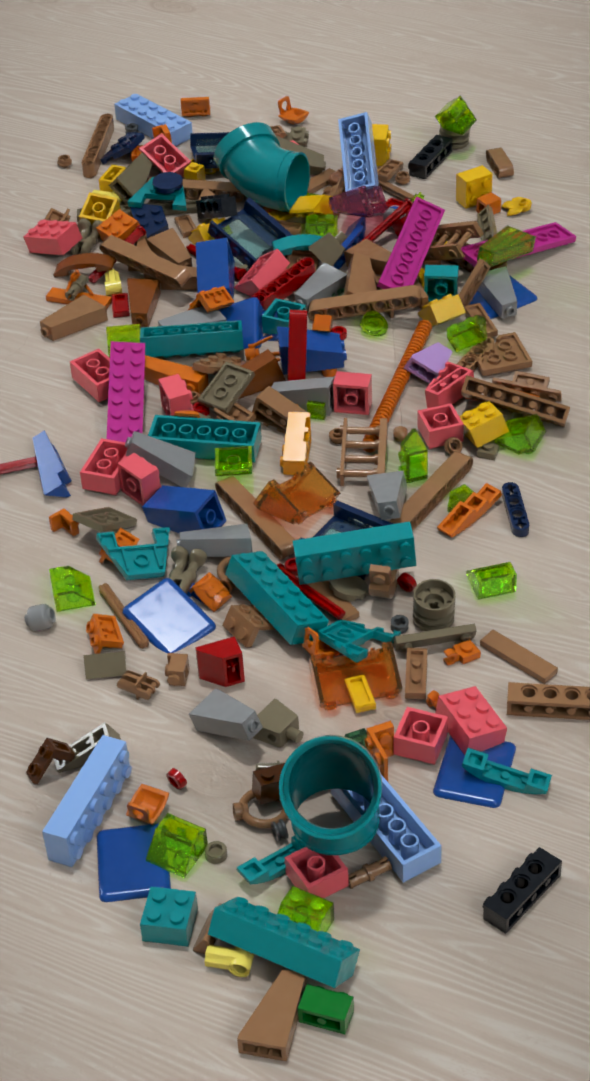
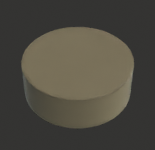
M213 841L206 845L204 852L208 862L219 864L225 861L227 858V847L224 843Z

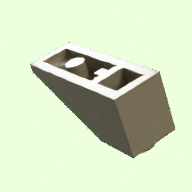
M104 722L69 745L75 753V757L71 762L54 759L57 771L61 773L83 767L102 735L121 740L120 734Z

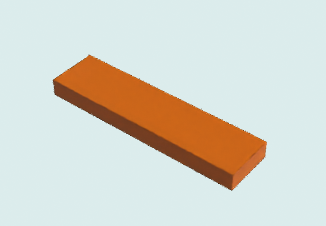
M52 287L46 295V301L62 304L72 302L69 300L71 295L68 299L65 297L66 289ZM85 292L78 293L75 297L77 299L82 295H86L106 306V309L112 302V297L91 295Z

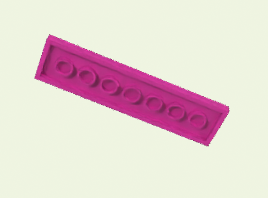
M416 196L377 287L389 289L414 285L445 209Z
M557 222L463 246L461 251L465 256L463 259L472 264L473 267L476 266L479 259L484 260L489 265H495L500 262L573 243L576 241V236Z
M111 341L106 436L108 440L126 443L127 438L131 437L134 431L143 434L145 343Z

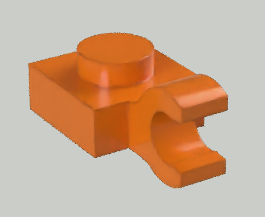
M469 639L444 650V654L447 657L443 661L447 666L457 661L465 664L480 658L481 651Z

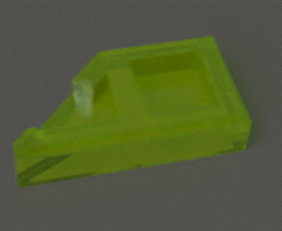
M465 484L450 491L447 511L451 512L460 501L465 502L474 491Z

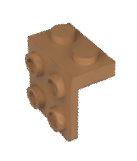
M245 604L231 605L222 625L245 647H252L259 630H276L254 605Z

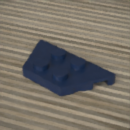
M128 132L125 136L119 138L118 142L112 145L111 149L100 159L102 164H106L112 157L117 159L132 152L145 139L144 134Z
M143 204L142 208L129 207L132 217L146 230L147 238L169 229L162 206Z

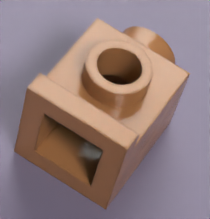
M168 653V664L165 666V676H168L167 682L173 686H185L190 669L188 654Z

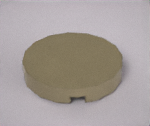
M358 576L333 579L329 583L330 591L333 590V594L336 597L345 601L363 600L368 593L366 581Z

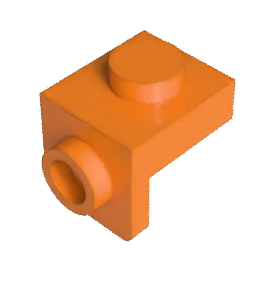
M64 508L49 516L50 527L53 532L63 527L68 533L75 536L79 534V523L72 520L73 515Z

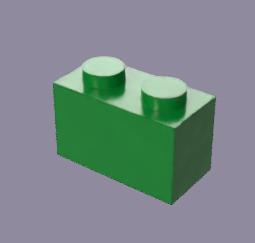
M307 984L298 1006V1020L300 1023L345 1035L354 1012V996L344 992L327 990L321 986Z

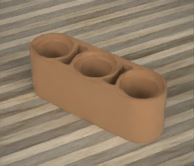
M502 147L486 150L487 162L497 178L514 175L513 164Z

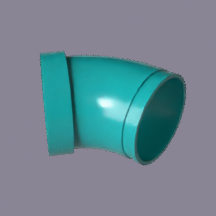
M261 122L242 125L228 133L217 145L214 152V161L221 174L229 179L243 195L251 198L257 204L273 210L289 212L299 196H307L310 181V166L307 156L303 152H295L280 147L279 140L269 125Z
M322 735L312 738L293 751L286 760L280 774L279 795L282 807L291 820L296 838L308 849L325 855L349 854L366 846L374 838L379 828V803L382 795L381 772L372 754L357 741L340 735ZM327 789L350 790L362 795L370 802L368 809L358 820L340 828L317 826L306 820L298 812V808L304 800L317 792Z

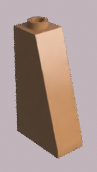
M173 228L146 239L149 248L157 256L177 265L192 267V257Z
M364 239L344 251L347 267H349L353 253L357 252L370 257L372 269L375 274L382 275L391 255L390 251L368 239Z
M354 252L349 262L344 295L376 291L377 288L370 257Z
M82 295L41 320V333L44 337L54 341L108 320L106 306L86 295Z
M281 970L237 1038L239 1053L287 1062L298 1022V1006L307 985L305 975L293 970Z

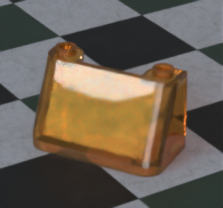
M312 462L305 464V468L301 473L296 472L288 481L278 484L274 479L269 481L253 504L257 509L293 525L296 523L299 525L306 518L327 507L332 508L341 493Z
M392 641L381 643L382 648L376 649V651L375 647L370 648L367 658L359 662H354L346 656L330 658L329 655L326 656L325 660L321 658L320 654L310 656L308 666L320 707L328 711L336 709L340 705L351 704L352 702L345 687L344 679L359 675H365L374 699L384 697L386 699L397 698L403 688Z

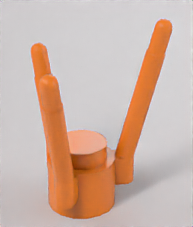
M75 269V272L71 274V281L68 282L65 293L71 288V284L82 275L78 269ZM85 284L84 287L86 288V290L91 295H93L94 293L92 292V290L89 288L87 284Z
M271 335L256 343L248 344V348L245 349L246 360H251L261 354L259 348L255 347L272 339L273 336ZM279 351L271 352L274 356L280 355Z

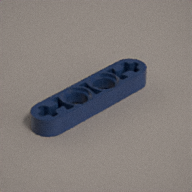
M507 482L502 486V498L513 535L525 537L529 534V520L520 489L516 483ZM510 502H517L518 504L513 505ZM514 514H520V515H522V516H521V517H515V516H513V515H514Z

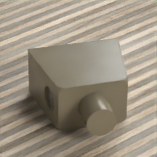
M342 231L335 237L329 232L308 248L322 263L325 262L334 266L346 250L342 243L348 237Z
M274 698L257 715L263 728L253 737L254 739L279 748L283 747L289 740L296 743L302 740L304 733L299 730L297 714L279 700Z

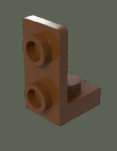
M46 738L32 763L28 766L26 774L33 784H38L53 758L58 761L66 760L71 762L75 757V753L67 743Z

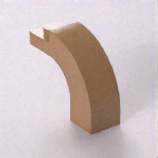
M371 564L369 569L370 596L392 599L398 584L399 569L391 570L389 566Z

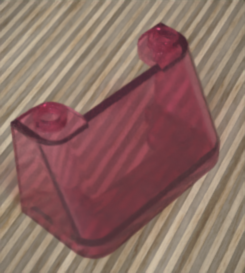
M381 185L366 190V186H361L329 198L331 211L365 218L383 217L388 207Z

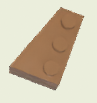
M270 386L266 387L256 397L252 413L256 415L255 420L263 422V425L266 427L269 425L276 427L277 431L286 433L288 412H307Z

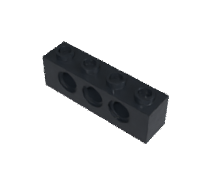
M436 134L409 161V176L426 179L452 152V138Z
M229 194L203 196L201 200L196 201L198 219L238 215L235 196L229 197Z
M540 847L534 853H530L520 868L516 867L511 877L499 885L496 893L492 897L486 898L482 906L483 919L506 934L561 876L562 860Z

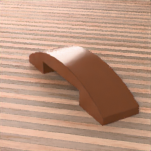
M99 253L73 255L59 262L53 275L54 277L69 276L71 270L95 267L97 272L109 271L113 269L116 259L113 256Z

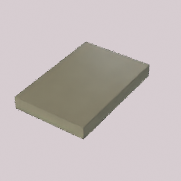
M225 362L198 398V403L212 409L217 408L227 414L255 377L254 371Z
M111 507L73 513L72 520L101 533L117 530L120 527H132L137 524L136 518Z

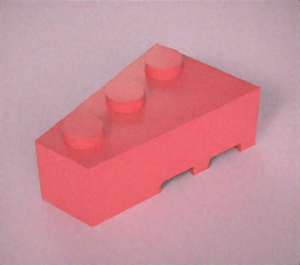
M447 361L445 368L438 372L439 376L434 378L425 389L427 408L450 403L454 404L463 398L461 390L466 375L474 377L473 370Z

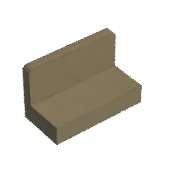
M125 651L83 655L87 680L123 676L126 672Z

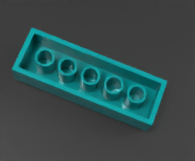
M242 320L144 327L140 330V343H145V355L154 358L157 356L170 358L173 355H180L182 357L189 356L190 354L205 355L210 352L216 354L218 352L223 353V351L237 353L240 350H244Z
M166 415L154 416L148 434L150 437L195 452V458L254 463L262 440L260 422Z
M410 521L293 540L300 585L369 574L371 564L389 566L391 570L417 566L414 536Z
M257 551L231 555L225 575L290 645L304 643L305 628L310 627L315 632H318V630L328 625L329 620L278 568L266 553ZM310 634L309 640L313 641V637Z
M235 897L215 907L208 935L333 988H336L353 976L360 949L354 947L349 941L334 939L327 932H317L310 929L311 927L308 924L293 922L286 915L269 912L268 908L248 903L247 899L242 897Z

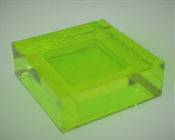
M308 400L307 412L311 414L310 418L325 420L326 403Z

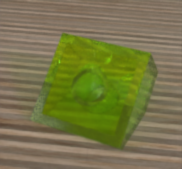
M306 215V234L322 237L329 232L334 237L338 234V215Z
M476 315L447 327V339L455 352L487 340L486 319L484 317Z
M140 324L106 327L109 358L111 341L140 343Z
M538 414L507 420L506 424L509 432L494 439L496 444L518 455L524 453L531 454L536 450L546 430Z
M416 428L411 429L400 444L401 452H398L401 462L398 470H404L406 483L428 479V450Z
M252 446L215 448L216 477L254 474Z
M70 566L49 569L57 612L96 605L89 575Z
M292 886L282 900L277 914L286 915L291 921L296 923L308 924L311 927L310 929L317 932H327L334 921V903Z

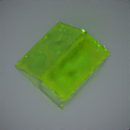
M461 95L448 102L435 115L443 129L463 135L477 121Z
M511 562L466 571V575L478 600L516 592L517 574Z
M167 813L155 829L146 861L185 878L208 844L206 829Z

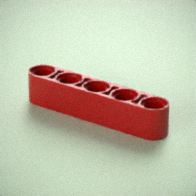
M310 257L301 259L252 297L258 298L266 311L275 298L284 300L315 272L314 260Z
M289 310L287 381L306 379L307 310Z

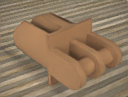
M127 670L117 682L118 688L135 694L137 700L139 698L149 700L151 694H154L156 691L155 688L160 686V682L155 678L147 676V672L141 675Z

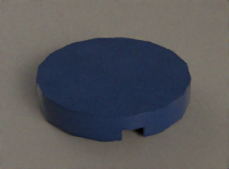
M174 172L160 173L153 179V188L162 194L174 193V190L178 189L179 191L183 187V178Z

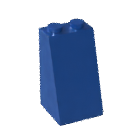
M228 238L197 242L198 293L203 290H211L214 287L224 286L233 299L235 261Z
M280 326L277 327L282 373L286 375L288 374L289 327ZM307 330L306 372L343 368L344 360H347L344 340L340 339V334Z
M162 485L142 506L149 523L163 528L169 527L171 531L176 533L222 527L227 521L215 490Z

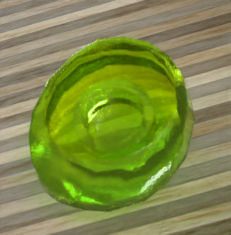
M370 311L362 317L360 328L368 335L383 336L388 330V323L382 314Z

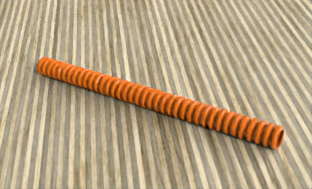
M419 321L369 427L380 426V418H387V422H389L411 375V372L404 369V366L413 354L423 349L432 330V324L429 321ZM365 434L363 441L379 440V437L376 435ZM363 449L369 453L375 451V449Z

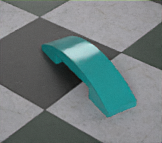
M312 234L292 235L273 241L272 246L274 250L279 249L283 255H291L293 250H310L308 247L322 238V236Z
M467 748L462 767L477 778L488 783L501 785L509 791L524 794H547L552 775L532 768L529 773L489 761L487 760L489 754Z
M294 835L291 837V843L260 861L254 857L238 866L236 870L250 885L271 881L286 874L285 857L305 846Z

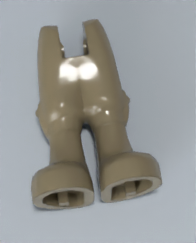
M85 218L79 220L77 226L82 239L72 247V255L79 254L80 250L81 254L89 253L97 243V239L100 237L96 227L102 221L96 220L91 225L90 221Z
M175 546L171 551V558L175 563V567L170 572L169 578L187 594L192 583L196 580V572L205 564L207 554L201 549H193L189 556L188 551L184 547ZM188 562H189L188 569H187L186 571H184L186 565H187Z

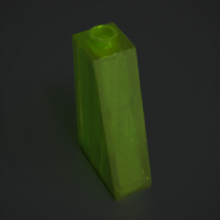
M507 225L479 247L477 261L482 259L492 267L533 251L536 236Z

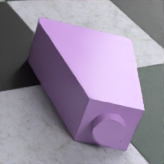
M439 342L413 354L404 366V369L430 384L434 378L439 376L438 372L445 368V363L449 360L453 351Z

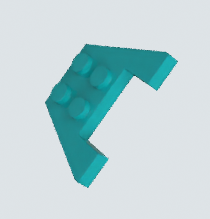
M154 177L128 200V207L142 208L145 199L173 200V210L187 211L184 187L179 191L178 189L174 190V193L162 194L153 188Z
M169 527L153 528L152 537L155 544L118 547L114 532L97 533V542L126 580L164 577Z
M338 620L317 632L319 640L354 662H359L368 656V649L359 645H363L372 638L391 645L394 643L395 636L401 635L400 631L394 630L392 634L384 632V628L381 627L367 629L365 624L346 620Z

